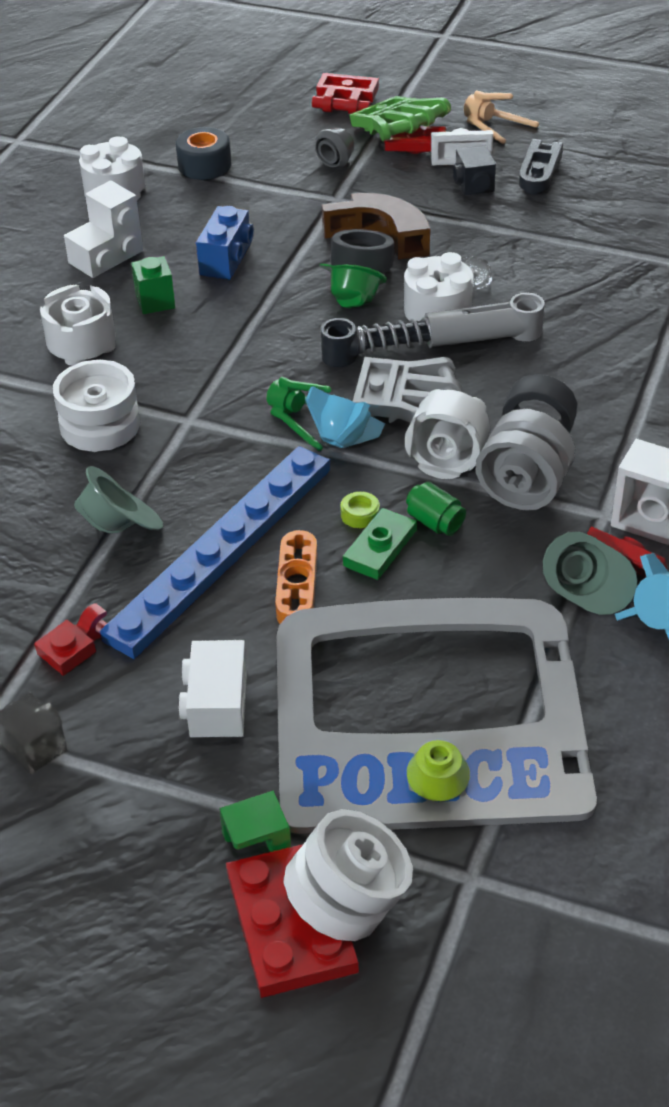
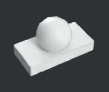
M458 128L452 132H431L432 166L455 165L456 149L486 145L493 157V131H469Z

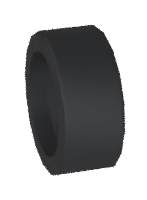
M361 229L344 230L332 236L331 265H358L380 273L387 272L392 268L394 241L390 236L377 231Z
M535 374L524 376L513 384L505 400L502 416L513 410H520L519 403L522 401H543L553 406L559 412L561 418L557 421L569 433L571 432L577 415L578 403L573 391L564 382L552 376Z

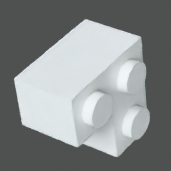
M112 181L85 193L89 222L64 235L68 263L92 278L143 251L136 195Z

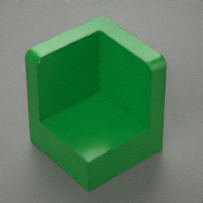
M274 791L219 808L222 834L226 842L232 841L235 849H242L266 841L270 852L291 847L290 827Z

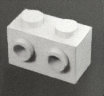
M244 640L192 641L190 659H183L182 681L183 685H188V691L180 692L179 716L180 719L188 720L190 737H243L247 679Z

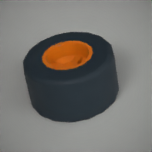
M211 127L193 128L180 134L175 141L178 170L186 177L197 180L214 179L228 172L232 165L229 136L222 130Z

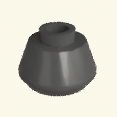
M342 128L325 129L316 136L315 150L319 159L325 165L332 168H343L347 165L354 151V140L352 135Z

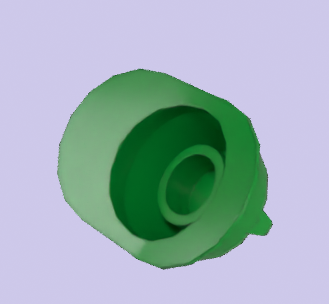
M319 264L321 268L331 272V293L336 297L340 306L345 308L371 303L379 284L386 283L387 280L384 274L363 266Z

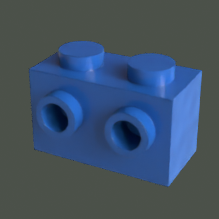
M217 206L196 241L199 275L231 280L253 239L254 227L253 224H249V210L236 209L233 206Z

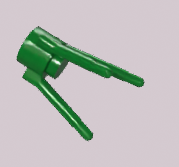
M285 377L275 380L270 385L266 396L268 405L273 407L270 412L271 415L280 418L317 451H322L323 446L287 413H296L301 410L304 404L307 405L305 401L307 396L301 390L309 391L314 386L325 393H330L331 387L292 381Z

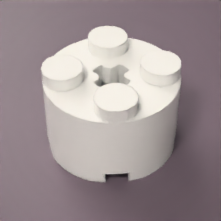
M113 137L109 142L86 145L81 148L79 162L84 195L112 181L135 194L137 200L141 198L140 192L142 190L145 192L146 186L142 154L137 147L128 144L127 139L124 137Z
M448 252L442 256L415 257L408 261V268L404 275V313L409 321L410 319H414L416 322L420 321L425 313L472 307L473 272L468 265L461 261L460 255Z
M79 285L61 287L49 293L44 299L45 305L43 308H40L47 348L55 356L64 359L68 365H76L84 362L86 359L111 352L115 348L116 336L110 298L105 291L98 287L90 286L91 291L80 290Z
M432 390L420 403L405 434L406 452L409 457L412 455L419 463L418 468L424 473L440 479H454L460 477L461 473L469 469L472 470L476 466V459L484 447L490 432V422L486 413L485 403L477 397H471L460 391Z

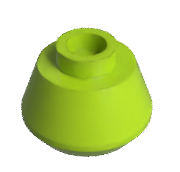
M433 740L422 745L409 761L407 780L412 790L419 796L432 801H447L459 796L466 789L470 780V769L455 745L443 740Z

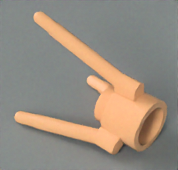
M476 90L474 94H471L466 99L463 110L464 115L467 117V123L477 126L482 131L492 130L493 139L501 144H505L506 139L483 123L485 120H490L492 116L532 127L539 126L537 121L495 109L494 104L490 100L512 99L513 95L511 93H484Z

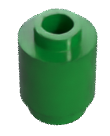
M429 481L422 485L414 486L406 499L408 515L438 534L443 532L448 536L453 535L461 527L466 517V509L461 506V502Z

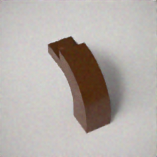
M352 193L351 201L322 204V232L325 239L332 238L335 233L344 230H371L393 238L394 250L398 260L430 256L429 223L417 207L405 200L377 193Z

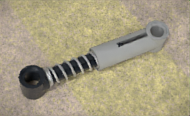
M520 293L513 296L510 302L425 313L420 322L410 319L408 323L404 324L399 320L396 325L387 322L383 327H380L375 323L372 328H367L365 325L356 327L352 321L344 318L329 319L321 326L322 360L325 364L332 367H346L354 363L356 356L364 353L367 349L371 348V351L374 352L377 347H383L386 350L387 346L395 345L398 349L399 344L407 343V346L410 347L411 343L419 342L422 345L423 341H427L429 348L512 337L519 341H533L538 339L543 331L545 303L542 297L537 294Z

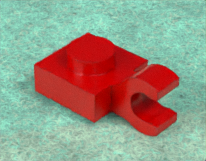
M94 603L83 611L76 625L65 620L34 643L37 654L61 675H66L96 652L94 641L101 638L100 630L107 624L102 619L107 616V611L97 603Z

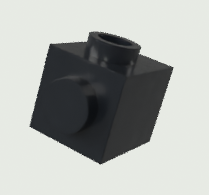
M487 146L456 149L453 179L455 184L460 185L464 195L494 192L496 163Z

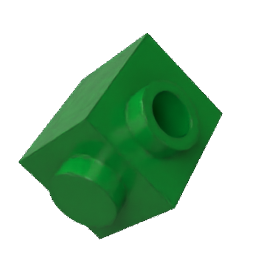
M165 256L147 257L141 261L131 262L135 294L142 314L176 308L172 274Z

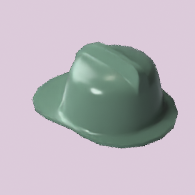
M94 466L86 468L89 482L75 501L74 506L92 526L107 533H119L135 523L150 530L158 531L163 528L162 520L152 508L123 489L101 469Z
M567 532L555 538L547 547L543 558V574L548 585L561 596L583 609L598 615L614 614L624 609L633 599L637 588L636 572L631 562L620 552L593 536L582 532Z

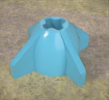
M314 386L310 388L305 401L323 441L339 448H346L380 437L385 423L371 417V413L368 411L370 404L366 402L355 403L339 396L329 395Z
M654 553L640 556L647 577L639 583L635 590V607L618 612L615 616L617 621L638 615L640 620L647 626L658 630L665 629L669 640V572Z

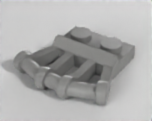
M364 357L353 402H366L370 404L368 411L371 413V416L389 417V423L398 418L411 423L420 403L432 390H455L461 392L462 387L461 383L455 378L454 363L448 357L418 361Z

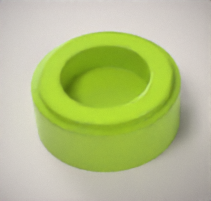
M361 491L346 495L340 505L342 521L353 528H366L380 511L379 500L374 495Z

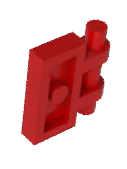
M323 73L316 86L317 96L312 98V108H321L323 112L331 113L333 110L348 111V114H352L370 107L379 89V78Z

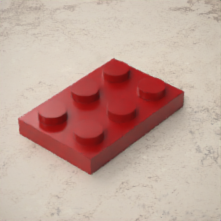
M304 844L226 863L227 876L261 998L359 973L358 960L352 941L336 940L318 932L300 917L288 899L284 885L286 866Z

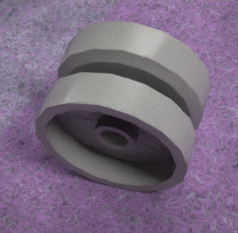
M532 409L513 410L500 418L476 459V475L487 493L505 506L519 510H537L548 505L557 494L563 477L574 460L575 446L570 433L564 426L546 413Z

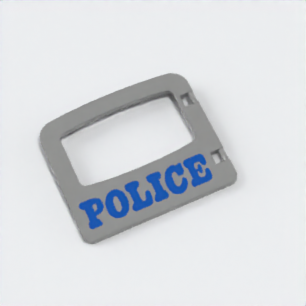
M437 598L335 605L302 609L287 616L278 627L276 644L280 807L289 824L290 832L297 834L312 833L327 813L340 809L360 811L379 820L390 830L570 822L590 818L596 809L597 796L588 758V746L574 666L570 656L567 627L562 614L553 605L536 599ZM426 631H503L525 633L533 641L544 718L539 722L508 727L434 733L367 734L321 731L314 724L311 650L314 644L321 641L378 634ZM558 647L561 661L546 662L544 648ZM433 740H443L455 745L470 769V780L466 789L459 796L447 801H432L419 796L412 790L407 780L409 761L422 745ZM577 757L580 773L565 774L562 758Z

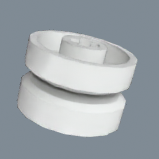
M84 361L68 367L55 380L53 394L56 410L58 411L60 432L69 445L85 451H106L126 444L136 435L140 427L134 376L127 367L114 361Z
M340 809L327 813L307 838L304 845L288 863L285 870L284 885L288 899L300 917L314 929L336 940L357 941L369 936L388 911L404 895L412 883L413 866L406 848L398 837L379 820L360 811Z

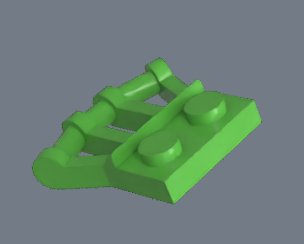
M394 96L350 114L352 126L364 128L365 131H370L371 135L379 133L381 140L386 141L391 139L392 135L402 132L413 133L421 125L426 127L434 124L437 117H444L450 113L451 104L446 98L442 97L416 99Z

